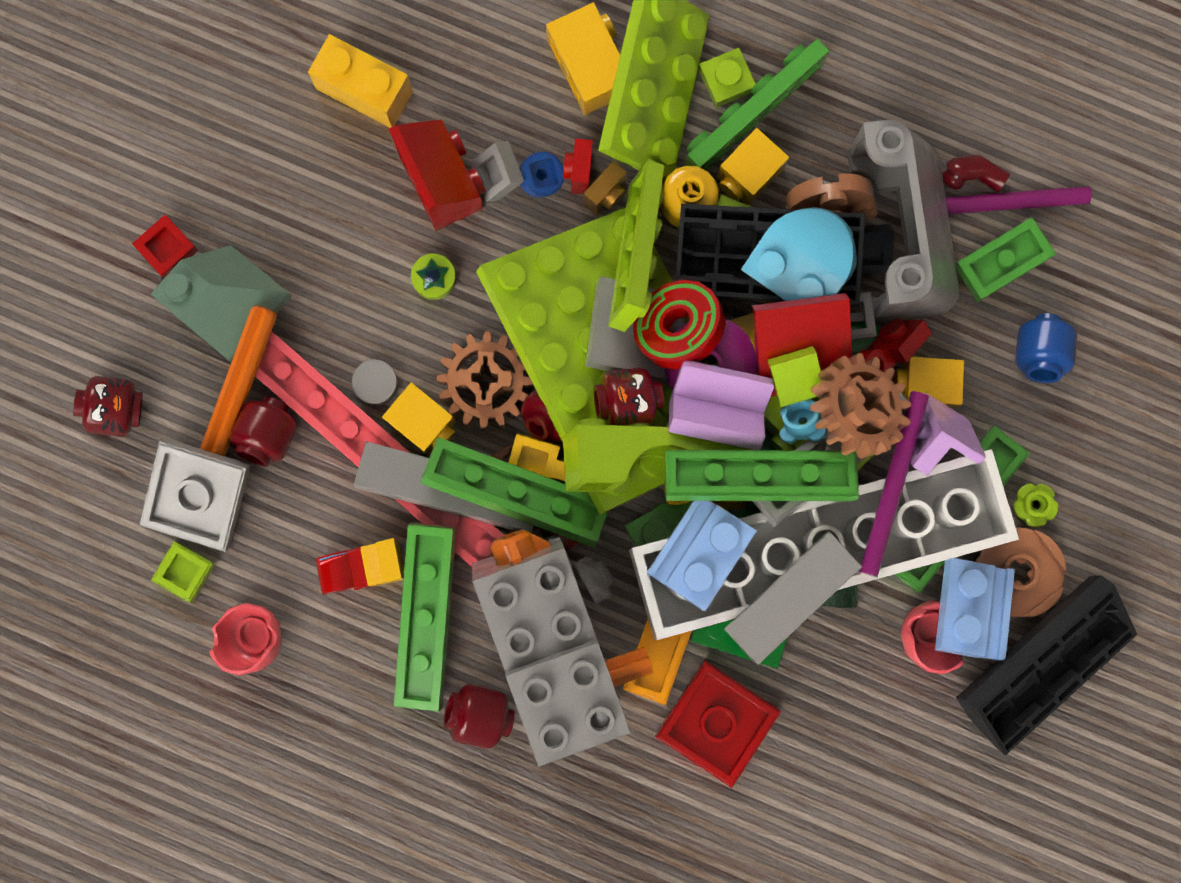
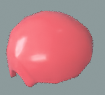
M931 599L914 607L906 615L900 631L905 654L920 668L927 672L944 675L960 668L964 664V660L962 658L963 655L935 650L940 601Z
M243 603L229 608L219 619L218 623L212 627L214 647L210 650V656L222 671L236 675H246L265 669L275 660L280 650L281 628L278 619L266 607L255 604Z

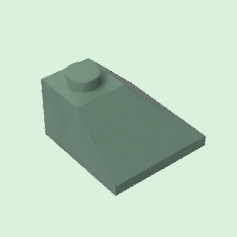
M231 245L180 260L151 293L154 298L230 362H232L251 308L260 305L273 310L277 314L292 297L290 293Z

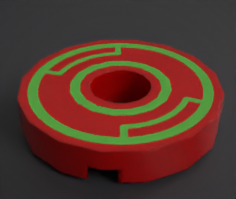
M679 280L667 283L652 292L651 304L646 315L643 318L638 317L634 321V340L643 355L660 368L677 370L681 368L683 361H694L696 359L700 362L710 355L719 344L726 324L722 305L714 292L699 281ZM689 317L688 325L683 330L676 333L670 332L672 324L677 319Z

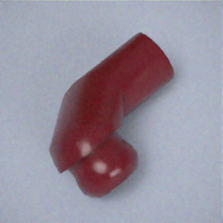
M976 154L953 158L946 164L948 168L942 174L943 182L952 189L962 188L966 180L977 179L996 192L1001 190L1010 176V173L983 156Z

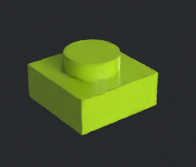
M740 48L699 64L698 71L715 108L751 94V90L755 86V81Z

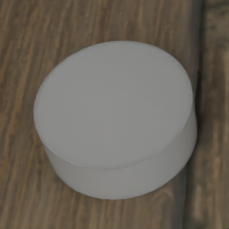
M376 359L368 360L361 363L354 371L352 388L361 401L368 405L379 406L389 402L395 396L398 389V378L392 367L386 362Z

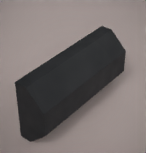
M681 204L675 281H699L710 288L720 300L769 303L785 301L743 272L741 268L768 228L780 217L795 210ZM833 212L842 218L853 232L857 264L853 275L839 294L846 293L850 299V307L858 308L860 305L865 214Z
M1102 575L1089 576L1006 652V661H996L956 697L967 716L1005 756L1138 635L1115 585Z

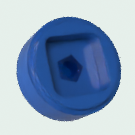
M536 152L525 158L519 167L524 182L520 185L532 197H548L556 193L564 182L563 165L555 155L549 152Z

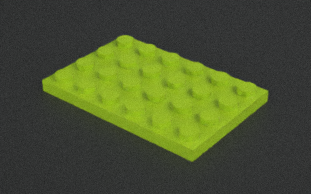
M626 207L482 264L476 271L539 397L545 404L548 415L562 442L563 436L576 426L579 421L597 418L593 388L594 385L600 384L602 376L608 371L585 366L596 282L601 276L611 279L616 277ZM653 245L652 254L657 256V263L649 279L648 288L657 290L673 281ZM684 317V324L689 322V317ZM662 384L664 408L656 409V417L651 426L666 427L669 423V401L673 390L668 385ZM658 457L637 459L629 471L626 482L612 492H588L599 515L664 485L665 459Z

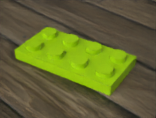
M633 0L598 151L640 171L648 159L665 165L662 181H665L666 177L675 170L710 18L708 13L686 0Z

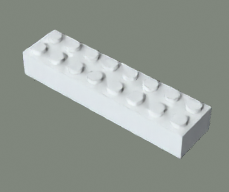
M992 449L984 451L986 458L980 465L965 456L937 464L928 476L919 470L908 472L878 577L860 573L858 570L839 589L1019 540ZM886 478L860 485L857 501H808L775 527L771 525L762 513L740 518L741 521L757 530V532L706 611H702L655 578L646 574L669 538L631 548L629 552L653 639L660 640L735 619L827 532H830L861 565Z

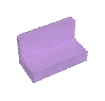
M683 361L669 401L668 432L752 450H760L765 439L764 412L774 389L773 379L703 363Z
M925 392L924 394L928 395L929 399L912 455V467L928 476L950 448L955 449L980 465L986 458V455L970 421Z

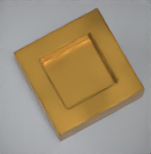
M612 161L585 191L584 206L596 216L604 207L612 210L627 192L623 187L626 184L627 172Z

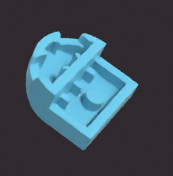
M816 207L795 210L780 217L768 228L741 270L785 301L839 294L846 282L850 280L857 264L853 232L842 218L829 210Z

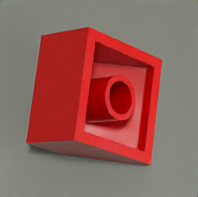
M442 119L399 124L388 129L398 156L435 231L483 209L480 195L486 193L485 187L475 168L467 171L461 159V156L467 154L456 129L448 132Z

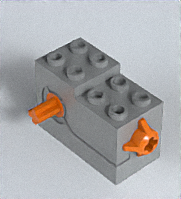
M519 530L495 539L490 547L493 556L472 563V583L502 662L508 685L538 767L630 734L614 687L654 673L645 647L643 646L604 660L565 548L558 534L541 538L526 530Z

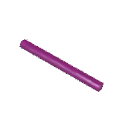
M1089 186L954 196L946 197L948 215L1079 205L1091 202V189Z
M911 391L908 401H910L911 407L905 410L904 416L910 420V425L900 429L904 438L895 445L861 563L862 568L859 570L860 573L878 577L929 399V396L924 393Z

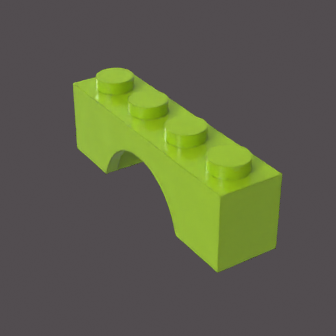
M584 419L579 421L576 426L563 436L566 492H612L626 482L629 471L637 459L645 457L665 459L666 450L752 449L668 432V424L666 427L650 426L648 423L619 426L606 425L604 419Z

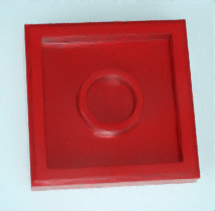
M846 293L752 305L757 375L772 378L768 359L811 346L814 347L817 353L821 371L831 366V363L843 356H846L848 359L852 357L850 299ZM775 387L770 397L777 396Z
M704 660L655 737L730 788H733L781 711Z

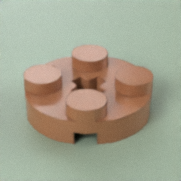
M838 174L839 182L824 184L823 176L807 180L790 190L785 198V207L791 210L816 207L831 212L864 213L865 221L877 215L871 181L856 174Z
M1018 527L1016 530L1019 540L977 551L976 557L972 561L994 565L997 568L1003 569L1010 568V564L1013 561L1018 565L1028 564L1030 569L1025 573L1028 581L1022 584L1019 580H1015L1013 583L1010 617H1033L1049 610L1061 597L1064 589L1062 584L1064 582V572H1066V561L1059 546L1048 535L1037 530Z

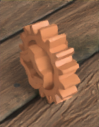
M485 331L483 341L476 343L475 338L468 334L466 335L467 347L462 349L459 345L453 343L451 348L455 354L454 359L442 357L440 361L448 370V373L437 375L436 380L439 384L447 385L448 389L443 390L439 397L441 401H454L448 412L452 416L458 415L460 412L465 413L463 424L467 427L473 423L474 419H479L481 429L487 431L489 420L496 419L497 424L503 428L505 427L504 416L509 413L517 419L521 417L517 404L519 402L523 404L528 396L523 392L524 388H531L534 385L530 377L524 376V373L527 371L523 363L519 362L518 359L520 357L515 348L512 350L508 349V336L503 335L498 343L492 342L490 331ZM478 354V359L468 369H460L467 359ZM496 354L505 358L512 365L515 373L503 371L496 364ZM486 363H488L492 378L498 380V382L490 383L489 391H486V400H484L479 383L475 382V379H482L483 372H486ZM457 389L470 391L476 398V408L466 404L460 398ZM514 391L507 402L494 409V401L503 393H512Z
M858 353L849 359L843 356L830 364L831 366L818 374L821 382L811 388V392L820 397L819 401L810 405L811 411L821 413L822 419L815 424L816 429L827 427L830 434L827 437L826 443L831 445L840 441L842 443L841 454L845 456L856 451L859 459H864L872 454L877 456L890 450L891 445L904 438L900 429L910 425V420L902 415V411L911 407L910 401L900 399L899 393L906 388L904 383L894 385L891 379L895 370L892 367L884 372L879 370L880 359L877 357L865 363L863 354Z

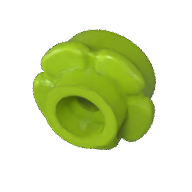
M1029 483L1022 486L1018 490L1013 504L1016 516L1026 522L1028 526H1044L1047 520H1052L1057 515L1058 502L1054 500L1055 493L1045 484L1034 486V484ZM1035 500H1037L1040 503V507L1038 509H1035L1032 506V503Z

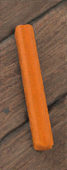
M260 305L251 308L200 449L226 456L231 443L230 432L242 406L246 402L277 318V314L273 310Z

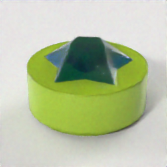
M434 253L426 254L414 263L411 270V281L419 295L429 300H439L448 296L454 289L456 273L452 263L446 257Z

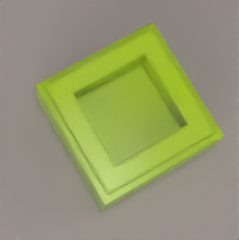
M813 346L768 359L774 387L781 407L818 397L811 392L812 386L821 382L818 376L821 369Z
M174 541L151 581L185 601L194 603L216 563L183 544Z

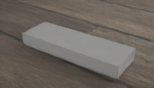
M827 532L728 624L724 630L756 665H759L862 566L830 532Z

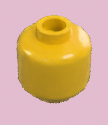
M683 166L675 169L666 177L662 185L663 202L660 206L662 214L670 224L678 228L680 225L681 204L717 205L719 189L715 179L708 171L698 166Z

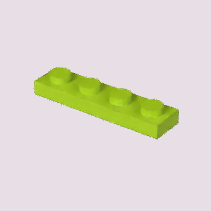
M651 159L646 161L629 184L608 323L609 327L622 332H626L638 317L643 318L646 315L652 299V293L647 291L649 279L657 263V256L652 253L653 245L659 236L662 221L657 219L658 209L663 202L662 180L665 165Z

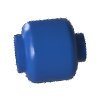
M1050 313L1037 315L1035 319L1027 321L1018 330L1015 364L1031 381L1038 383L1059 381L1062 376L1073 370L1075 364L1077 344L1075 329L1067 322L1062 321V318L1058 315Z

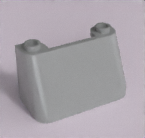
M896 120L865 122L862 124L847 153L850 174L860 173L867 176L874 184L875 193L897 192L906 256L896 259L889 266L885 274L886 291L880 297L872 299L875 324L886 323L895 319L911 320L945 314L956 304L959 298V283L939 155L932 145Z

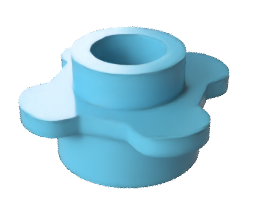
M808 399L781 408L780 416L783 420L784 428L780 430L779 434L783 442L793 444L797 440L809 439L813 442H818L826 436V428L816 429L815 424L822 419L821 413L810 410V405L817 401ZM807 421L806 424H799L800 422Z

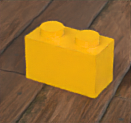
M594 2L546 24V40L584 116L609 104L621 55L613 42V39L617 36L609 16L606 13L600 16Z
M331 34L328 35L308 71L316 90L389 128L395 126L413 93L408 74Z

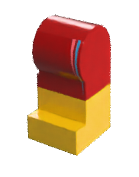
M395 538L315 558L322 595L351 589L355 591L404 580V565L399 540Z

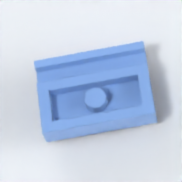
M693 501L646 574L655 578L702 611H706L757 530L711 501Z
M957 558L945 560L935 644L936 651L991 659L997 662L1006 661L1015 569L997 568L994 565Z

